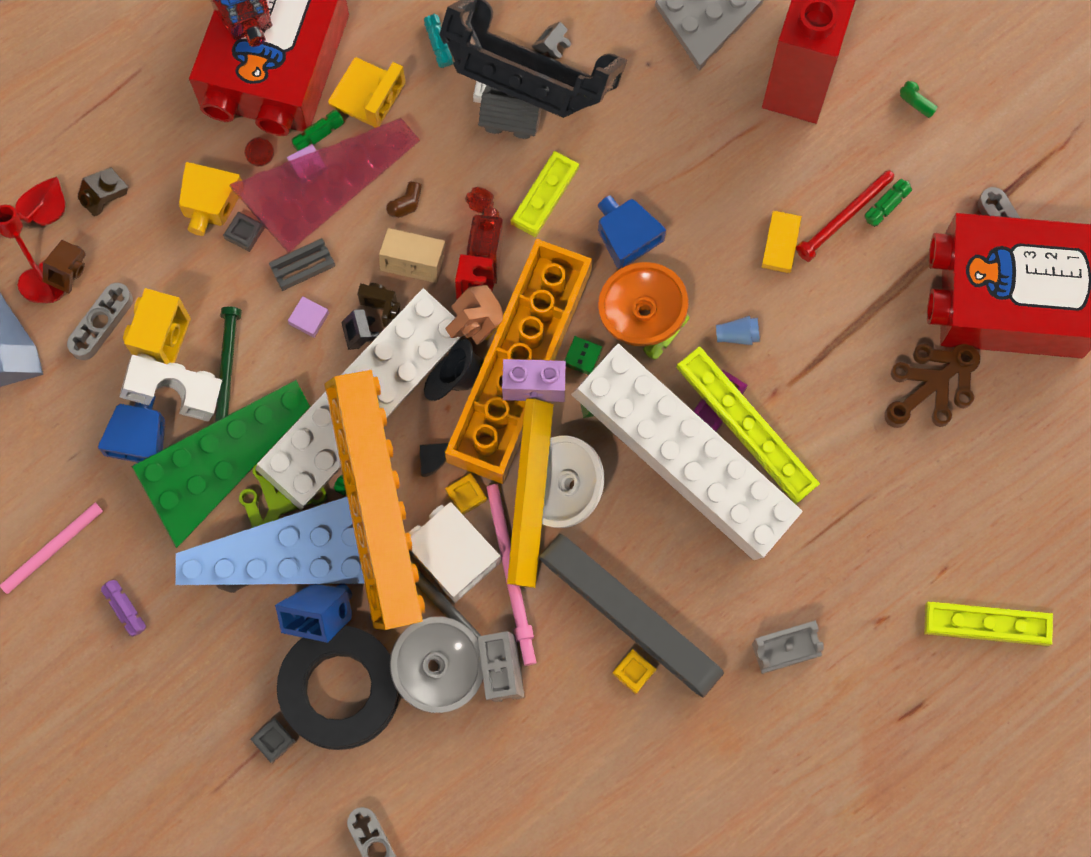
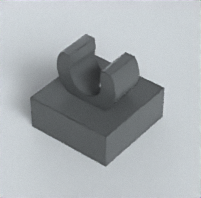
M561 22L550 25L532 47L537 53L548 52L551 58L559 59L562 57V54L557 50V44H560L564 49L571 46L570 41L563 37L568 29Z

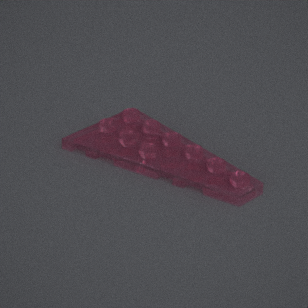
M400 118L356 137L345 139L338 144L283 163V165L268 171H262L250 178L231 183L229 187L280 245L290 253L418 144L420 139Z

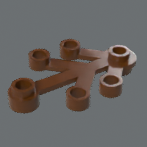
M920 344L913 352V358L917 363L926 364L932 361L948 364L942 370L910 368L905 362L896 363L891 370V377L895 381L904 382L912 380L926 383L903 402L896 401L888 406L884 414L887 424L894 428L903 427L910 419L911 411L936 391L935 411L932 414V422L938 427L946 426L952 419V413L948 409L949 380L957 373L958 392L954 396V403L959 408H968L974 401V394L970 390L971 372L975 371L980 364L979 352L968 344L958 345L953 351L932 350L927 344ZM924 350L927 352L928 357H920L918 351ZM961 355H968L970 362H964L961 359ZM902 368L905 370L906 375L899 376L896 373V369ZM959 395H966L969 398V402H962ZM894 409H901L904 412V416H896ZM937 413H944L947 417V420H939L937 418Z

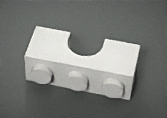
M146 354L131 356L119 398L150 405L155 390L161 387H170L176 390L181 397L179 414L209 422L215 411L222 382L221 379L215 378V375L210 372L198 371L196 373L186 370L183 365L178 363L164 364L157 362L154 357Z

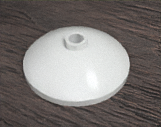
M556 436L550 438L542 524L554 528H567L585 520L598 505L604 488V470L597 452L588 443L572 436ZM574 480V486L570 489V483Z

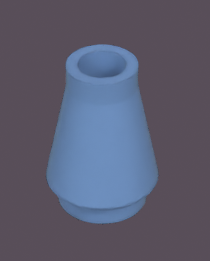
M747 316L716 325L717 342L753 345V342H760L758 318Z

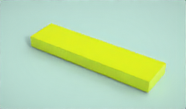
M926 602L924 634L1051 646L1053 613Z

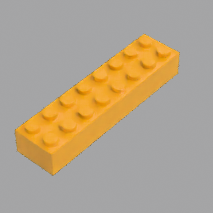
M536 238L505 310L503 320L497 329L445 451L448 464L504 484L522 440L525 401L503 400V359L555 361L591 274V258Z
M372 370L334 376L324 385L373 628L387 630L422 622L421 614H425V605L422 596L417 595L415 583L419 582L416 565L411 564L409 551H412V541L410 534L404 531L402 521L406 520L404 504L402 501L398 502L396 489L400 488L397 471L392 470L390 458H393L392 443L390 439L385 438L383 427L387 426V418L384 408H379L377 398L381 394L379 380L377 377H373Z

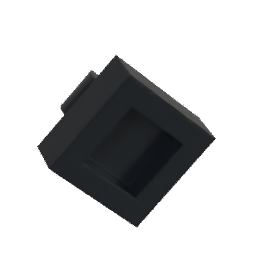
M364 309L353 310L341 322L348 350L359 349L365 342H371L379 335V332H371L369 330V326L376 320L372 316L366 317Z

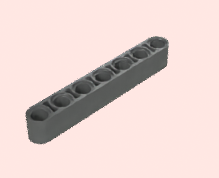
M559 534L539 556V559L552 572L697 695L704 698L723 676V670L713 660L564 535Z

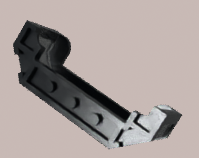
M459 0L447 7L439 35L443 44L447 43L455 60L453 65L457 73L562 118L588 106L600 103L606 93L619 86L628 61L622 57L610 53L602 55L597 59L592 74L589 75L488 32L493 19V9L486 0Z

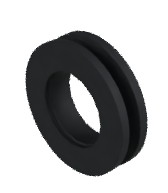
M344 626L327 643L301 638L285 656L277 678V697L283 716L302 738L322 748L346 750L368 743L388 726L398 706L400 694L396 690L391 678V655L377 638L361 629ZM336 656L351 657L362 663L367 669L371 680L370 696L364 707L354 716L341 720L328 719L316 713L310 705L307 695L308 680L313 670L324 660Z

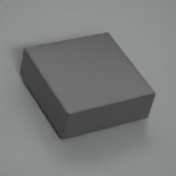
M237 212L223 236L225 240L250 252L265 227L262 223Z
M275 717L250 739L272 764L296 743Z

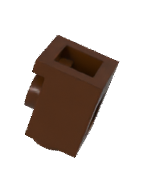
M61 240L43 262L42 282L69 294L72 291L73 279H78L83 273L85 263L82 260L86 256L84 250L77 245Z

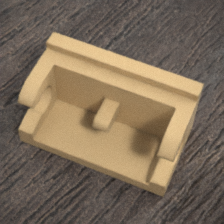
M388 228L379 253L380 271L437 283L444 260V255L442 254L445 248V240Z

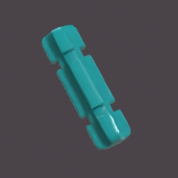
M437 14L428 15L424 18V24L429 34L428 36L436 55L438 66L440 68L451 66L453 64L451 52L447 43L443 44L439 35L441 30L439 16Z

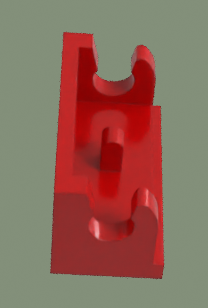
M460 254L455 278L456 299L458 300L470 287L487 285L493 292V259Z

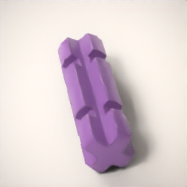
M108 581L101 587L104 597L106 599L110 598L109 604L121 623H126L124 628L131 637L141 634L146 629L145 623L141 617H136L138 612L127 595L121 593L123 589L118 581Z

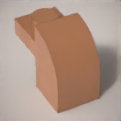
M484 285L468 288L451 306L457 317L445 329L451 338L472 337L476 344L482 343L503 320L502 308L489 287Z

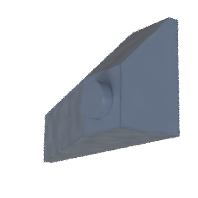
M0 293V387L43 375L36 345Z

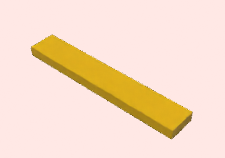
M534 398L526 399L507 577V584L530 588L536 587L554 407L552 403Z

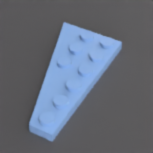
M347 497L176 553L175 585L364 583Z

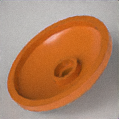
M651 262L630 264L612 274L602 287L598 302L600 318L606 330L617 340L633 346L655 345L673 336L683 325L689 307L687 290L680 277L671 269ZM643 310L650 311L646 316L640 314Z

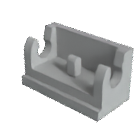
M816 620L756 638L752 646L761 673L764 674L822 656L821 652L824 649L823 642H819L817 636L819 628Z
M507 631L478 636L486 700L502 702V699L525 698L515 635Z

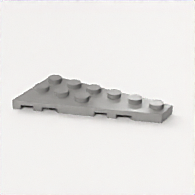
M655 0V7L700 71L706 64V61L720 50L723 43L733 33L735 34L763 4L764 0Z

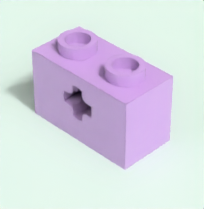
M503 359V400L526 401V399L534 398L541 401L565 402L566 361Z

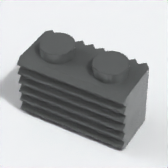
M485 87L481 96L479 127H485V131L493 134H499L502 131L513 132L515 137L521 139H528L530 136L536 135L539 128L541 108L492 87Z

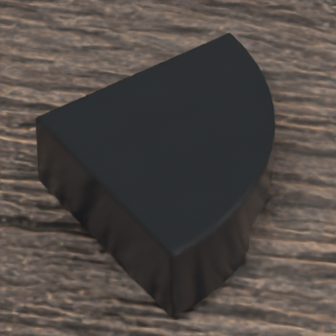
M449 443L420 445L422 477L433 475L445 464V451Z

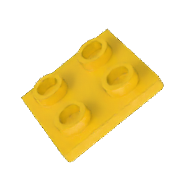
M355 57L328 100L329 106L378 129L406 83L403 66L392 62L387 71Z

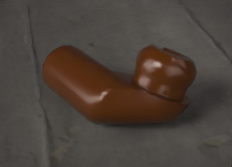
M408 182L405 196L387 203L386 211L388 215L400 218L415 212L418 207L422 185L418 182Z

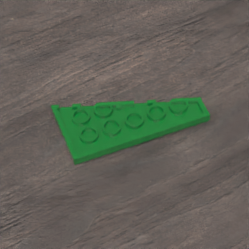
M297 380L282 386L131 466L176 548L310 408Z

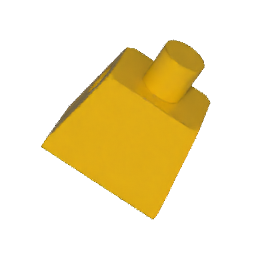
M185 163L179 207L183 215L190 218L187 228L190 233L204 236L208 223L219 226L226 223L244 189L239 174L194 163Z

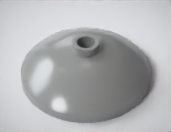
M447 617L422 619V622L414 623L407 627L396 640L390 656L391 678L400 696L411 706L429 713L453 711L471 700L482 683L483 673L479 642L468 627L454 619ZM431 660H435L438 664V669L435 672L430 671L428 668V663Z

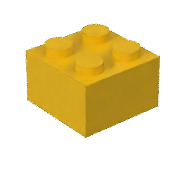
M145 288L142 297H138L135 302L133 321L131 325L128 324L125 328L123 335L124 344L131 355L146 354L154 357L157 362L164 364L175 363L191 318L179 297Z

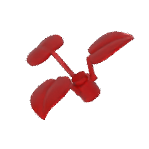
M57 177L45 180L26 191L17 200L15 208L7 204L0 205V234L7 238L16 239L32 269L26 270L20 275L17 284L18 290L26 300L34 303H54L65 294L64 291L42 282L43 262L38 266L36 265L20 237L23 228L21 221L28 224L33 220L36 224L43 226L56 222L63 215L66 202Z

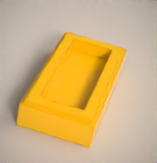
M778 211L772 212L761 268L785 273L791 272L802 216Z

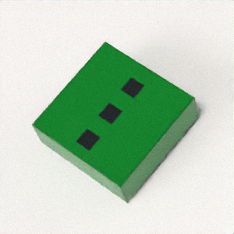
M574 336L564 360L566 361V367L589 375L597 364L602 352V346Z

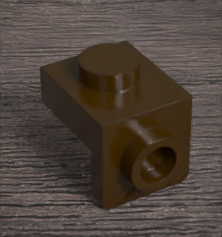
M110 167L84 177L77 197L81 205L87 208L95 217L100 215L103 204L125 196L129 187Z
M360 283L357 293L360 305L383 310L381 319L383 327H387L400 312L401 304L397 303L395 291L387 290L386 287L377 283H370L369 285Z

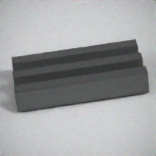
M321 238L269 262V265L281 290L284 291L335 267V262ZM322 258L326 259V261L321 262L285 280H283L282 278L292 272L301 270Z

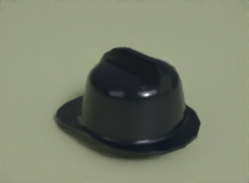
M468 339L458 341L429 374L424 386V395L429 401L442 399L451 390H469L473 387L484 359L473 352L472 343Z

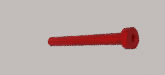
M885 171L808 242H800L796 246L799 256L807 262L815 258V251L892 182L894 173L892 171Z

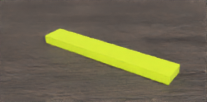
M700 346L677 364L676 368L795 504L800 502L820 484Z

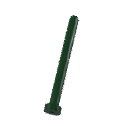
M222 307L220 317L224 319L219 379L222 382L217 399L215 422L226 417L229 411L236 321L241 319L242 310L236 307Z

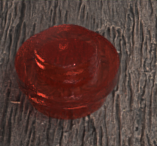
M254 138L245 147V157L254 166L267 165L273 159V146L266 139Z
M480 187L472 188L471 192H468L465 197L469 208L478 213H482L484 208V212L491 211L494 206L493 194Z

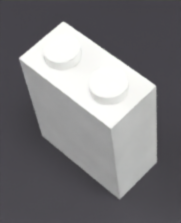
M450 502L445 507L443 505L438 506L429 515L430 520L422 527L417 525L409 531L412 541V551H409V553L450 599L456 603L501 563V557Z

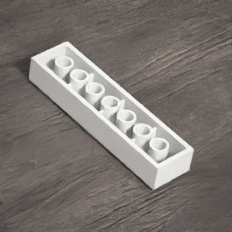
M423 288L342 375L372 370L373 377H377L380 383L381 394L377 396L379 408H384L387 418L462 338H451L445 329L455 317ZM326 391L258 462L255 469L300 510L311 501L341 468Z
M617 344L571 394L753 560L764 558L803 512L620 344Z

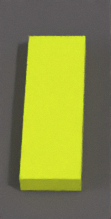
M554 151L513 215L511 225L536 238L577 173L579 163Z

